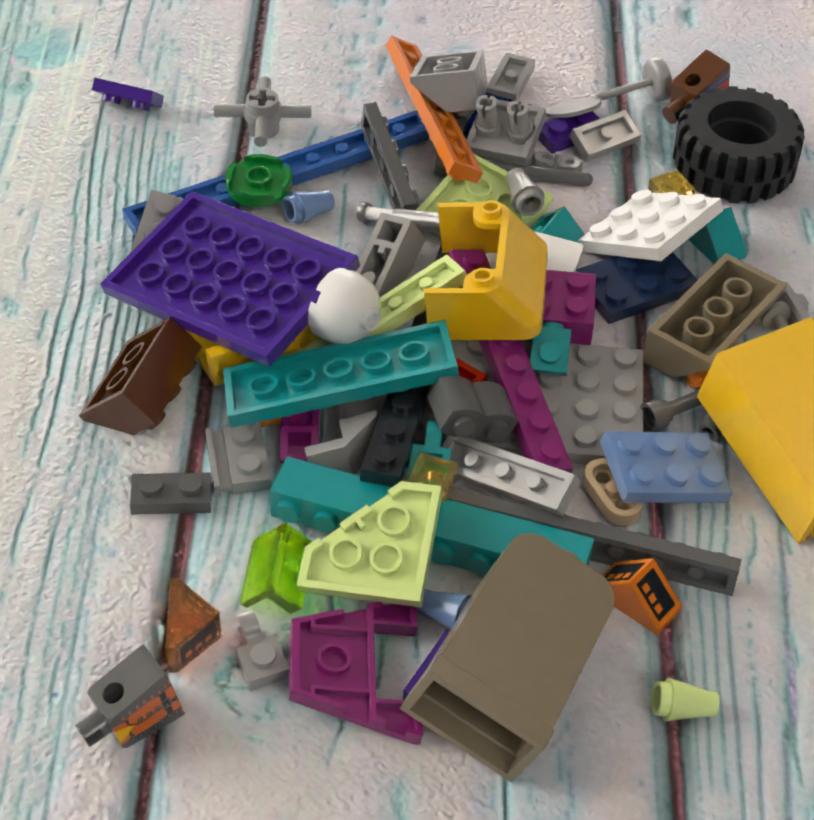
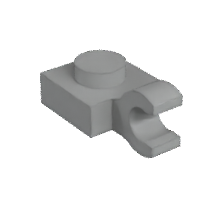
M253 610L238 614L237 619L240 623L238 632L244 645L235 647V654L250 691L289 678V664L276 635L263 638L258 619Z

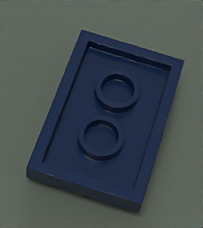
M674 252L670 253L662 261L613 256L576 269V272L596 274L595 308L608 324L679 300L698 281Z

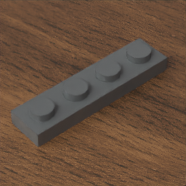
M376 102L363 104L361 129L393 210L401 208L416 211L419 207V197L416 190H411L408 169L405 164L401 165L399 160L397 142L395 139L390 138L387 117L385 114L381 115Z

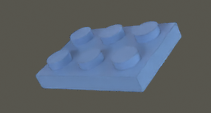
M605 431L600 440L622 503H727L733 494L708 433Z

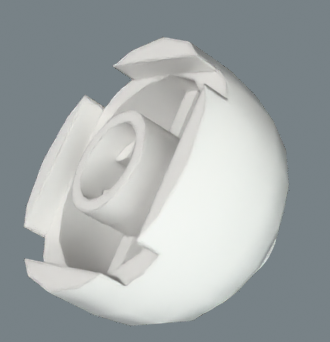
M337 268L329 272L320 281L316 288L317 291L321 292L317 304L310 302L308 309V324L314 335L329 343L349 344L367 337L378 326L380 322V297L375 286L366 277L353 270Z

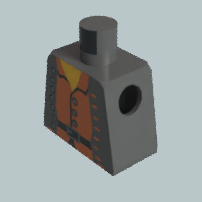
M143 644L89 688L87 694L96 711L77 723L75 727L89 747L112 733L122 748H128L180 718L185 712L166 672Z

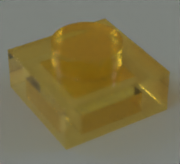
M678 170L649 179L648 189L651 193L665 194L676 192L678 195L687 196L695 194L694 187Z
M420 452L407 482L441 486L443 491L441 502H446L457 477L459 463Z

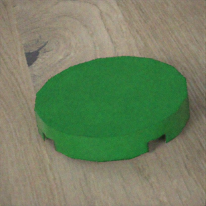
M251 154L243 157L244 161L237 164L236 161L231 163L225 172L227 193L233 200L242 205L268 207L280 203L292 190V170L289 166L288 168L284 166L283 161L275 156Z

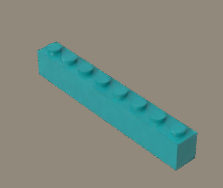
M287 456L270 489L271 516L288 523L294 522L316 528L324 533H332L341 527L340 523L365 505L370 507L388 494L387 490L392 488V486L360 481L359 475ZM442 498L431 560L437 564H447L469 570L477 575H486L516 536L524 533H534L549 539L564 550L571 551L579 560L590 566L594 538Z

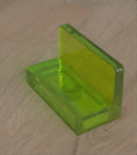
M286 522L254 539L239 604L248 608L268 598L290 614L302 609L305 592H299L297 581L304 549L312 541Z

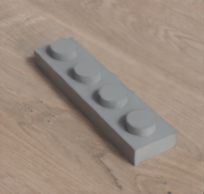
M448 435L442 446L452 448L450 476L563 516L581 483L575 474L467 437Z

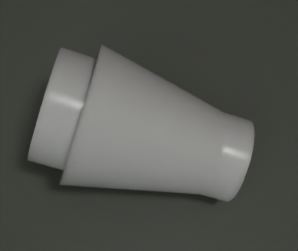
M522 168L510 170L506 175V181L509 185L513 209L524 216L538 213L544 205L543 190L526 175Z

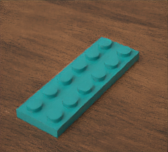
M442 320L364 337L349 344H332L282 355L270 367L255 361L223 368L227 416L231 428L252 425L261 421L289 417L302 412L321 408L325 409L334 405L366 400L375 396L436 384L438 379L444 376H459L446 321Z

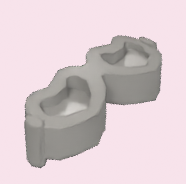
M533 151L532 165L535 167L582 172L583 159L580 160L575 157L561 159V152H555L554 157L548 152Z

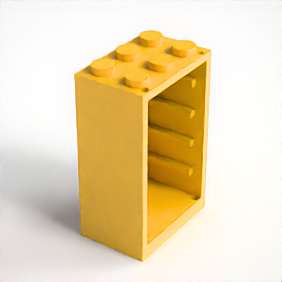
M809 317L717 353L697 395L701 404L797 543L810 538L814 539V319Z

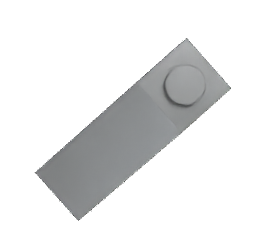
M382 212L360 258V267L355 272L366 277L377 289L379 297H382L397 287L413 269L426 239L411 219Z

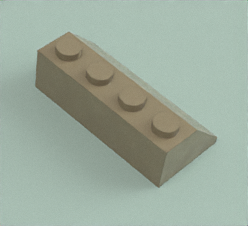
M725 253L648 329L643 362L672 378L709 370L716 354L730 349L786 290L787 284Z

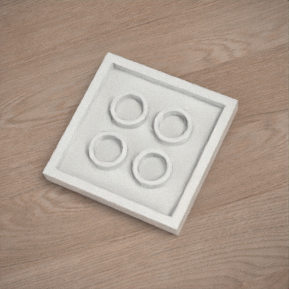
M642 190L634 193L632 199L623 206L612 210L611 215L602 222L591 226L590 231L578 239V242L584 245L583 252L662 261L723 211L721 199L705 197L703 194L687 196L678 195L676 192L662 194L651 193L650 190Z

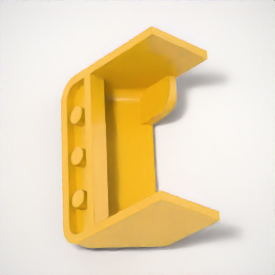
M497 201L438 203L442 253H450L451 249L484 250L485 253H497L496 269L478 268L469 273L464 279L463 288H425L424 298L427 324L445 320L450 340H528L538 336L543 327L548 264L546 242L507 206Z

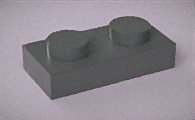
M211 472L132 474L130 494L131 515L211 513Z

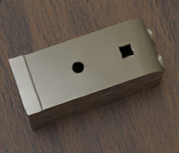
M524 533L516 536L483 577L424 674L411 689L400 709L512 783L546 749L555 731L554 726L614 607L615 598L610 583L602 574L579 560L574 553L562 549L549 539L534 533Z

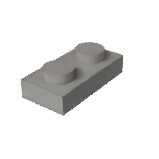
M505 53L486 88L488 98L494 96L497 100L518 101L535 69V59Z
M626 110L574 128L569 135L585 162L637 143L642 136Z

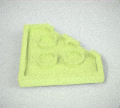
M474 154L483 171L477 184L465 179L457 181L447 175L416 211L438 213V203L486 202L492 200L507 206L527 226H533L553 205L554 195L543 190L544 205L534 215L524 216L516 212L512 207L509 185L506 181L508 171Z
M400 481L387 490L388 494L370 507L365 505L340 523L341 527L322 540L317 538L307 545L304 549L297 581L299 592L422 608L443 495L442 487Z

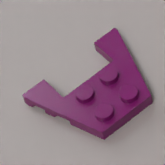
M382 602L367 604L366 609L345 613L343 609L293 618L289 634V701L410 744L420 745L423 737V725L400 709L404 700L376 698L374 633L415 636L418 627L417 607L398 604L383 605Z

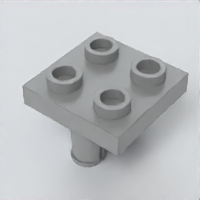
M488 95L478 97L475 103L477 115L466 139L473 154L485 159L527 166L547 118L546 108L531 106L523 101L519 104L517 100L508 102L497 100L494 96L488 98Z

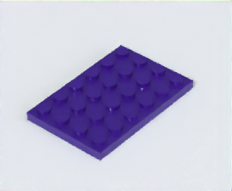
M191 191L100 285L106 295L165 320L172 317L181 328L270 367L308 325L310 302L317 304L321 294L320 291L316 290L320 281L329 272L337 268L356 271L360 267L358 256Z

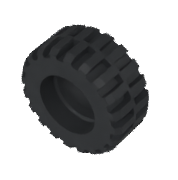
M729 86L723 90L721 87L714 88L709 93L703 92L690 100L680 113L673 149L674 165L683 180L689 186L694 185L695 191L701 194L707 193L712 198L729 200V203L738 204L740 201H746L747 204L757 203L759 199L766 201L787 189L796 176L805 138L803 124L793 108L788 109L789 107L786 102L781 99H774L770 93L756 92V89L749 87L746 90L738 89V86Z

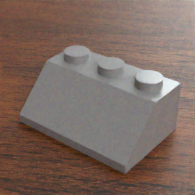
M484 50L422 56L410 75V84L445 112H455L457 116L474 114L475 110H477L476 100L481 95H485L488 86Z

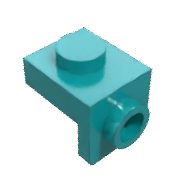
M543 323L541 333L532 338L530 363L534 373L567 376L571 329H563V325L560 323Z

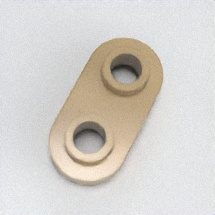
M606 458L590 461L585 467L583 485L602 514L609 522L615 525L629 526L635 524L641 518L644 503H622Z

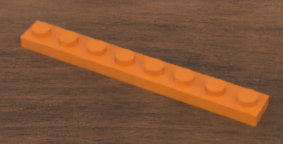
M391 35L386 48L399 72L398 75L406 86V91L409 93L414 107L421 117V122L425 125L429 138L433 142L438 152L437 154L446 168V173L457 181L465 179L477 184L483 171L453 113L445 112L410 84V75L422 57L418 46Z

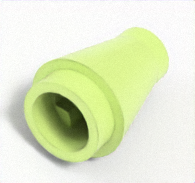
M667 678L665 681H656L654 684L651 698L652 712L654 716H661L664 721L716 717L719 710V694L717 691L705 690L672 678Z

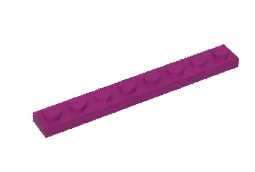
M450 250L449 257L461 266L467 275L478 268L491 269L484 250ZM478 340L495 383L504 387L519 421L513 430L523 456L572 473L574 468L521 340Z

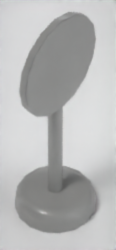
M650 58L643 65V80L595 94L594 97L575 98L553 104L546 108L547 117L566 118L585 114L599 108L602 100L644 87L651 98L656 101L669 99L671 97V83L673 81L670 70L662 58Z

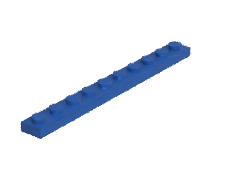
M417 110L388 120V133L391 139L396 140L398 150L430 139L429 133L421 122V117ZM362 129L277 157L283 161L284 166L287 168L289 166L292 170V186L373 159ZM225 174L168 193L185 199L193 191L232 207L240 204L227 193ZM147 201L122 209L123 219L135 236Z

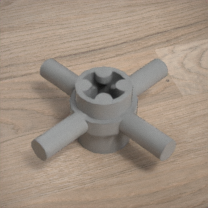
M266 76L259 79L258 89L252 90L247 94L244 104H214V117H244L247 121L248 133L254 137V144L258 147L265 146L267 139L278 134L281 118H311L312 112L311 105H281L278 94L271 90V79Z

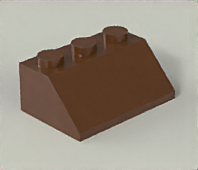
M172 317L129 339L79 417L83 421L131 435L146 428L154 429L165 418L166 413L164 409L167 404L180 393L182 388L179 384L182 379L195 368L197 362L194 359L202 346L185 329L181 328Z

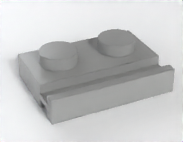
M260 422L234 428L222 426L221 431L211 432V428L205 429L215 497L221 496V492L226 491L239 494L271 489V475Z

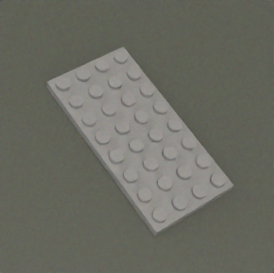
M451 340L455 359L459 358L486 374L487 381L495 382L478 340ZM521 340L530 361L532 340ZM570 343L567 376L535 373L571 463L587 465L594 459L606 458L600 443L605 431L643 432V410L640 408L643 404V350ZM387 394L340 404L335 439L343 438L339 424L340 419L375 410L379 418ZM429 400L414 444L424 445L428 421L437 422ZM512 430L506 440L498 442L483 441L474 435L467 436V438L523 456L514 430ZM443 433L442 446L448 437L445 433Z

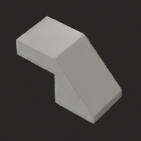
M376 410L340 419L339 424L343 438L304 447L307 461L356 475L360 471L378 421Z

